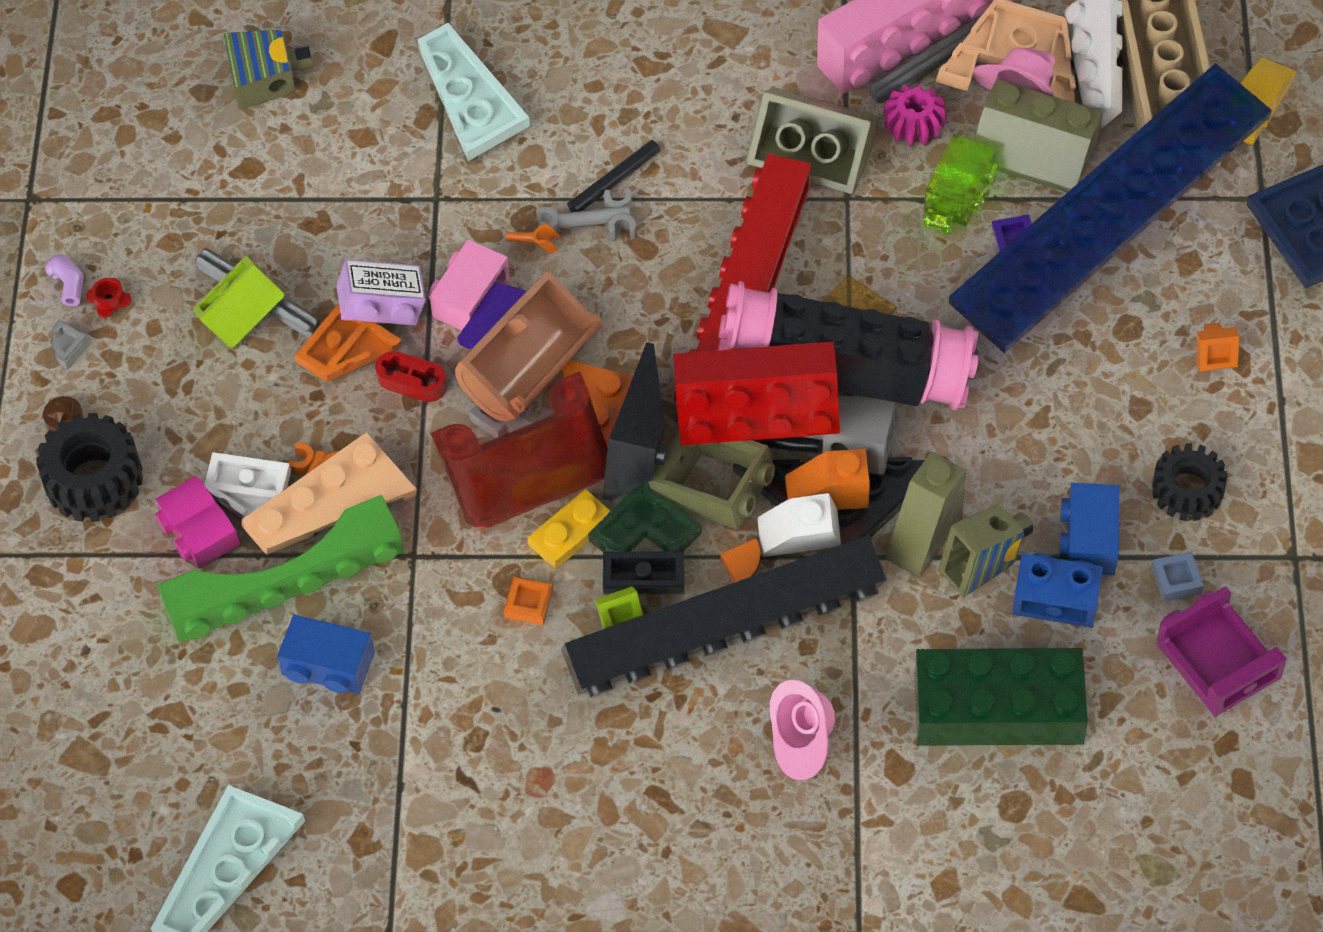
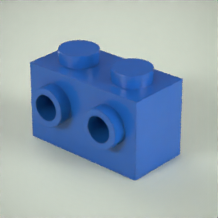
M1022 553L1012 615L1093 628L1103 566L1093 565L1086 560L1068 561L1056 559L1043 553L1032 555Z

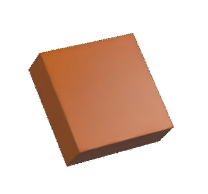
M513 576L504 608V618L544 625L553 593V584Z

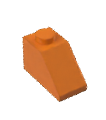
M866 449L825 451L785 475L787 500L829 493L838 510L868 508L870 482Z

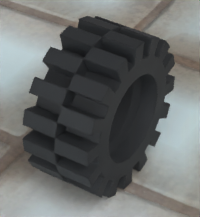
M1185 443L1184 451H1181L1179 445L1172 447L1171 454L1166 450L1162 454L1161 460L1158 459L1153 477L1152 494L1154 499L1158 498L1157 505L1161 510L1168 506L1167 515L1173 517L1175 512L1181 513L1179 520L1187 521L1188 514H1192L1193 521L1201 519L1202 512L1206 517H1209L1213 514L1214 508L1217 510L1220 507L1226 488L1227 471H1224L1225 464L1223 460L1216 462L1218 454L1213 450L1209 455H1206L1205 446L1199 445L1198 451L1192 450V443ZM1179 474H1194L1204 481L1205 486L1198 491H1187L1178 487L1175 484L1174 478Z

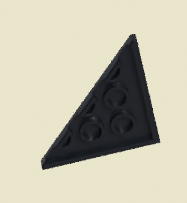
M888 457L884 475L868 472L870 482L868 508L838 510L841 544L867 535L871 538L901 510L909 482L925 460H912V457ZM800 459L772 460L775 465L774 477L768 486H764L760 494L775 506L787 500L785 475L807 462H800ZM733 463V472L742 478L748 468Z

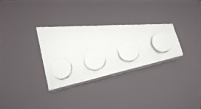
M1076 0L1064 11V16L1067 18L1070 46L1081 101L1084 106L1103 111L1102 129L1122 112V68L1117 66V58L1120 50H1122V36L1117 34V18L1122 16V2L1119 0Z

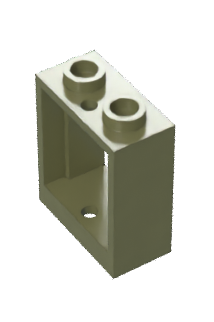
M678 429L669 444L665 465H657L653 479L648 483L656 503L738 530L744 519L753 513L757 498L764 486H768L771 483L775 473V465L772 462L767 445L748 440L681 446ZM701 454L748 468L729 500L683 486Z

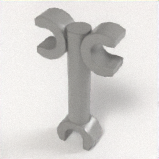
M624 188L625 197L620 201L613 200L610 190H605L603 194L605 209L557 214L550 207L536 209L537 222H550L548 225L557 233L561 228L607 224L608 237L611 242L616 241L615 232L620 228H625L629 231L630 239H635L637 235L636 222L629 212L632 207V192L629 188Z

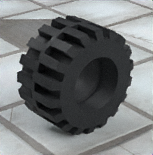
M88 413V418H81L80 414L72 416L73 421L68 423L62 420L56 424L58 428L56 431L49 430L46 433L45 439L47 443H40L38 447L40 456L36 457L39 475L51 505L54 508H59L60 514L65 517L73 514L74 520L81 522L84 521L85 517H90L91 522L100 521V516L107 515L109 519L116 516L115 510L119 508L122 510L127 509L130 506L128 499H136L139 494L138 486L142 485L143 482L141 472L143 469L134 439L130 432L127 433L126 426L121 422L115 424L113 417L107 415L99 419L97 413ZM92 460L107 461V464L101 470L93 474H73L74 470L85 462Z

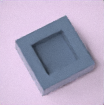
M1192 552L1154 559L1152 561L1151 569L1163 602L1202 594L1204 585Z

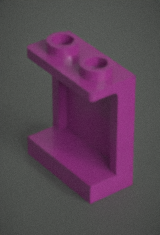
M1226 586L1215 593L1213 591L1205 592L1196 599L1192 606L1182 612L1175 610L1165 616L1160 623L1156 642L1214 717L1281 679L1287 660L1278 647L1267 651L1230 605L1231 592Z

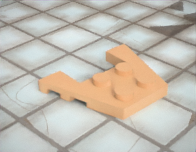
M994 0L972 27L966 39L953 51L947 63L941 66L935 82L968 91L976 61L984 64L999 65L1011 50L1015 48H1031L1051 53L1054 56L1055 63L1049 87L1052 89L1055 97L1076 103L1074 94L1076 85L1070 64L1072 55L1067 18L1007 0Z

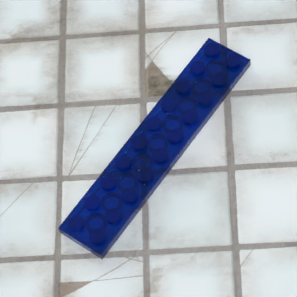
M1215 63L949 296L948 303L1003 353H1006L1270 118L1272 110Z

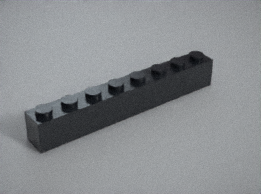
M867 535L564 643L561 650L577 694L580 695L588 692L590 698L613 690L612 683L627 678L628 683L632 684L652 676L650 669L665 664L667 670H671L690 662L688 656L703 651L705 656L719 653L728 648L726 642L741 637L743 643L758 639L766 635L764 628L779 623L781 629L794 626L804 621L803 614L817 610L818 615L821 616L841 608L840 601L854 597L856 602H861L879 594L877 588L887 579L871 538Z

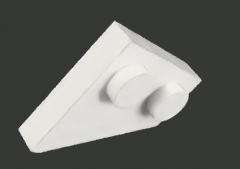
M212 452L204 485L216 502L243 519L288 487L291 467L289 463Z

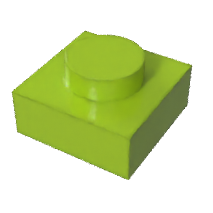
M633 586L594 599L603 629L643 615L637 591Z

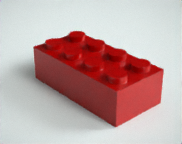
M834 341L673 354L681 446L840 434Z

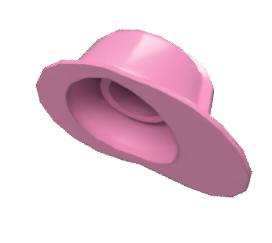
M1015 48L1009 52L999 65L987 64L975 67L973 77L979 84L989 90H992L996 79H1000L1054 96L1049 84L1053 75L1055 58L1051 53L1037 49Z
M790 679L778 685L773 691L770 700L774 752L777 763L785 774L792 779L806 780L814 777L823 768L828 752V736L835 724V711L828 698L817 689H813L812 686L801 680Z

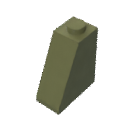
M932 451L909 482L886 553V560L919 578L922 576L947 541L951 525L962 520L966 469Z

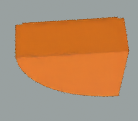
M756 538L720 554V561L733 583L754 576L757 573L760 565V546Z

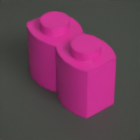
M196 475L155 499L159 511L154 516L165 534L173 532L178 539L174 541V545L185 562L192 560L200 569L240 545L232 523Z

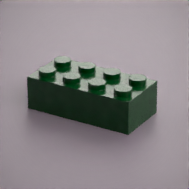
M1083 648L916 649L914 673L917 746L1084 745L1088 717Z

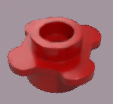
M116 278L98 280L86 294L87 301L96 306L97 314L102 318L110 317L113 312L117 311L120 307L129 306L132 301L131 295L122 290L121 283Z

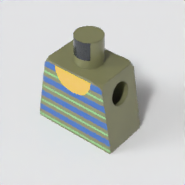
M281 30L224 33L239 110L293 93L295 86L292 71L313 68L309 46L287 50L284 32Z
M994 505L951 525L938 570L964 598L1013 565L1016 561L1022 539L1033 533V524L1030 518L1023 512L1012 517L1002 506Z

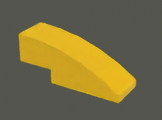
M1262 57L1242 80L1223 110L1221 120L1224 133L1253 145L1262 128H1266L1295 78L1297 71Z

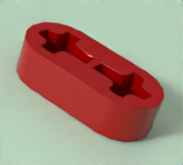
M396 351L386 352L376 361L375 369L378 383L386 390L425 402L437 401L446 393L445 371L436 363ZM400 367V371H394L392 375H387V371ZM430 378H435L436 383L430 382L428 387L423 386L422 382H428Z

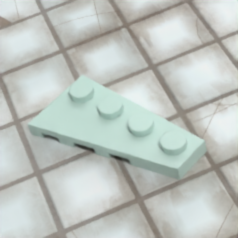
M449 23L418 39L419 51L468 161L530 126L529 116Z
M228 785L151 927L152 932H208L305 822L304 815Z

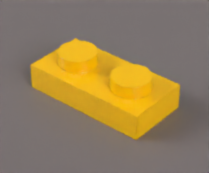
M585 489L528 536V545L556 570L614 521L613 513Z

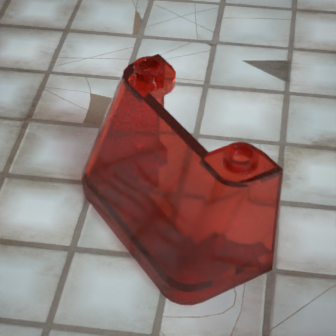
M580 371L560 379L550 389L549 400L554 415L480 445L472 429L464 424H452L431 432L442 468L463 517L469 525L480 529L492 527L598 483L605 478L608 447L588 388Z

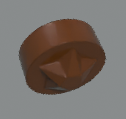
M60 396L46 404L43 410V419L48 430L56 431L58 429L57 423L62 420L66 423L73 421L72 416L80 414L81 418H84L80 403L76 399L69 396Z

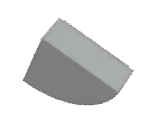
M58 319L52 330V349L58 363L68 371L89 347L91 340L87 334Z

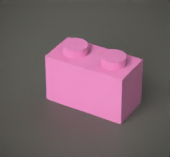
M467 240L460 252L455 251L449 260L447 271L440 280L436 279L429 290L428 299L431 304L432 317L463 330L494 282L507 284L509 281L508 257Z

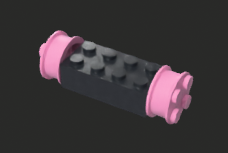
M739 281L738 285L730 284L726 302L728 310L726 315H722L718 338L721 339L718 350L834 341L839 392L917 407L918 404L923 405L926 400L949 404V409L952 411H956L957 408H965L969 390L968 385H966L967 378L975 377L978 365V355L974 354L978 340V331H974L972 326L966 325L963 330L940 326V321L933 319L929 327V322L921 321L914 317H900L881 313L873 309L864 310L843 306L837 302H823L803 298L795 294L777 293V288H772L769 293L746 289L742 281Z

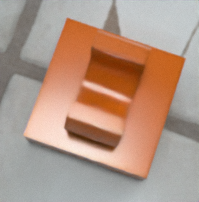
M1220 323L1204 324V331H1197L1196 365L1199 372L1238 367L1239 334L1236 327L1222 328Z

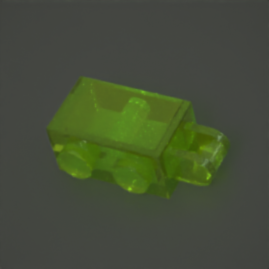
M953 134L925 190L924 213H926L923 224L924 227L950 235L955 224L966 227L972 214L978 215L985 200V193L983 191L986 185L993 186L999 170V165L994 164L996 148Z

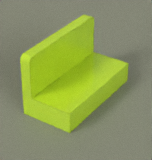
M246 255L192 310L199 320L229 348H234L284 297V293Z

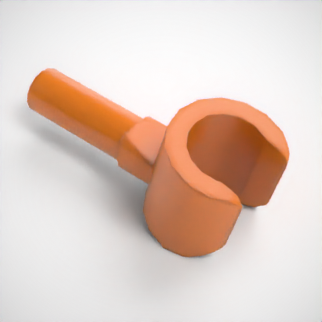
M548 224L539 226L534 232H507L506 234L507 241L536 243L547 254H553L558 250L550 240L562 237Z

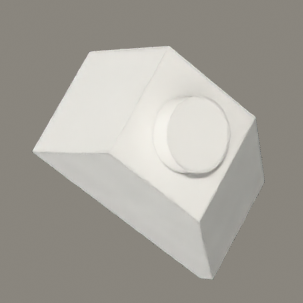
M829 493L788 499L757 517L762 557L833 548L841 545L838 509Z

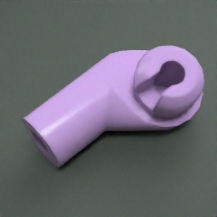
M55 255L47 261L45 265L47 275L52 274L53 279L60 278L64 283L61 302L66 306H78L83 287V272L68 256Z

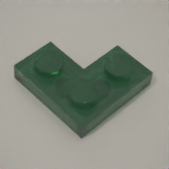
M643 484L631 490L588 533L589 542L602 552H631L645 537L663 551H685L702 533V525L648 485Z

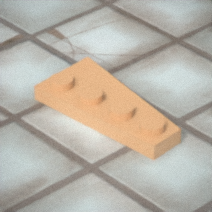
M366 432L243 518L241 526L262 551L268 555L311 538L315 532L334 526L343 511L349 507L379 495L383 496L386 504L401 498L404 501L416 496L417 489Z

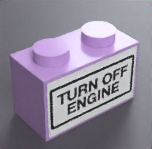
M345 259L336 285L341 320L416 326L426 300L420 266Z

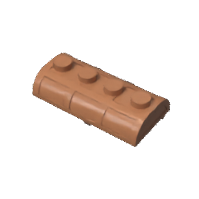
M546 270L458 363L455 368L456 379L464 392L490 417L504 422L512 421L529 406L602 326V321L595 313L590 314L552 273Z

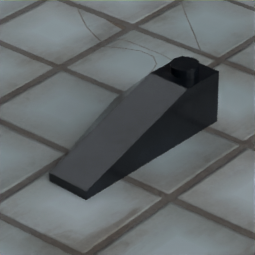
M646 342L608 440L602 497L604 500L611 501L651 481L657 465L664 466L667 459L669 442L663 441L665 422L655 348L652 343Z

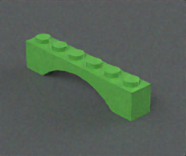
M379 495L345 509L336 524L321 541L302 555L282 565L260 572L237 575L213 574L192 570L158 584L157 588L163 607L178 641L181 643L188 639H199L210 630L225 624L238 623L245 619L247 615L262 609L275 608L285 600L299 594L312 593L322 585L336 579L349 578L359 570L373 564L386 563L395 558L396 555L403 553L404 550L401 534L383 496Z

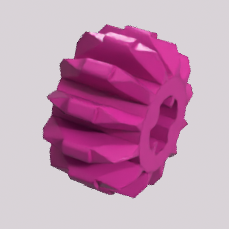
M920 83L915 89H910L904 84L901 92L892 91L889 101L886 102L883 108L886 132L893 133L895 142L906 139L909 147H911L914 141H919L926 146L929 138L938 139L941 129L946 124L947 114L945 113L943 97H936L934 88L924 91Z

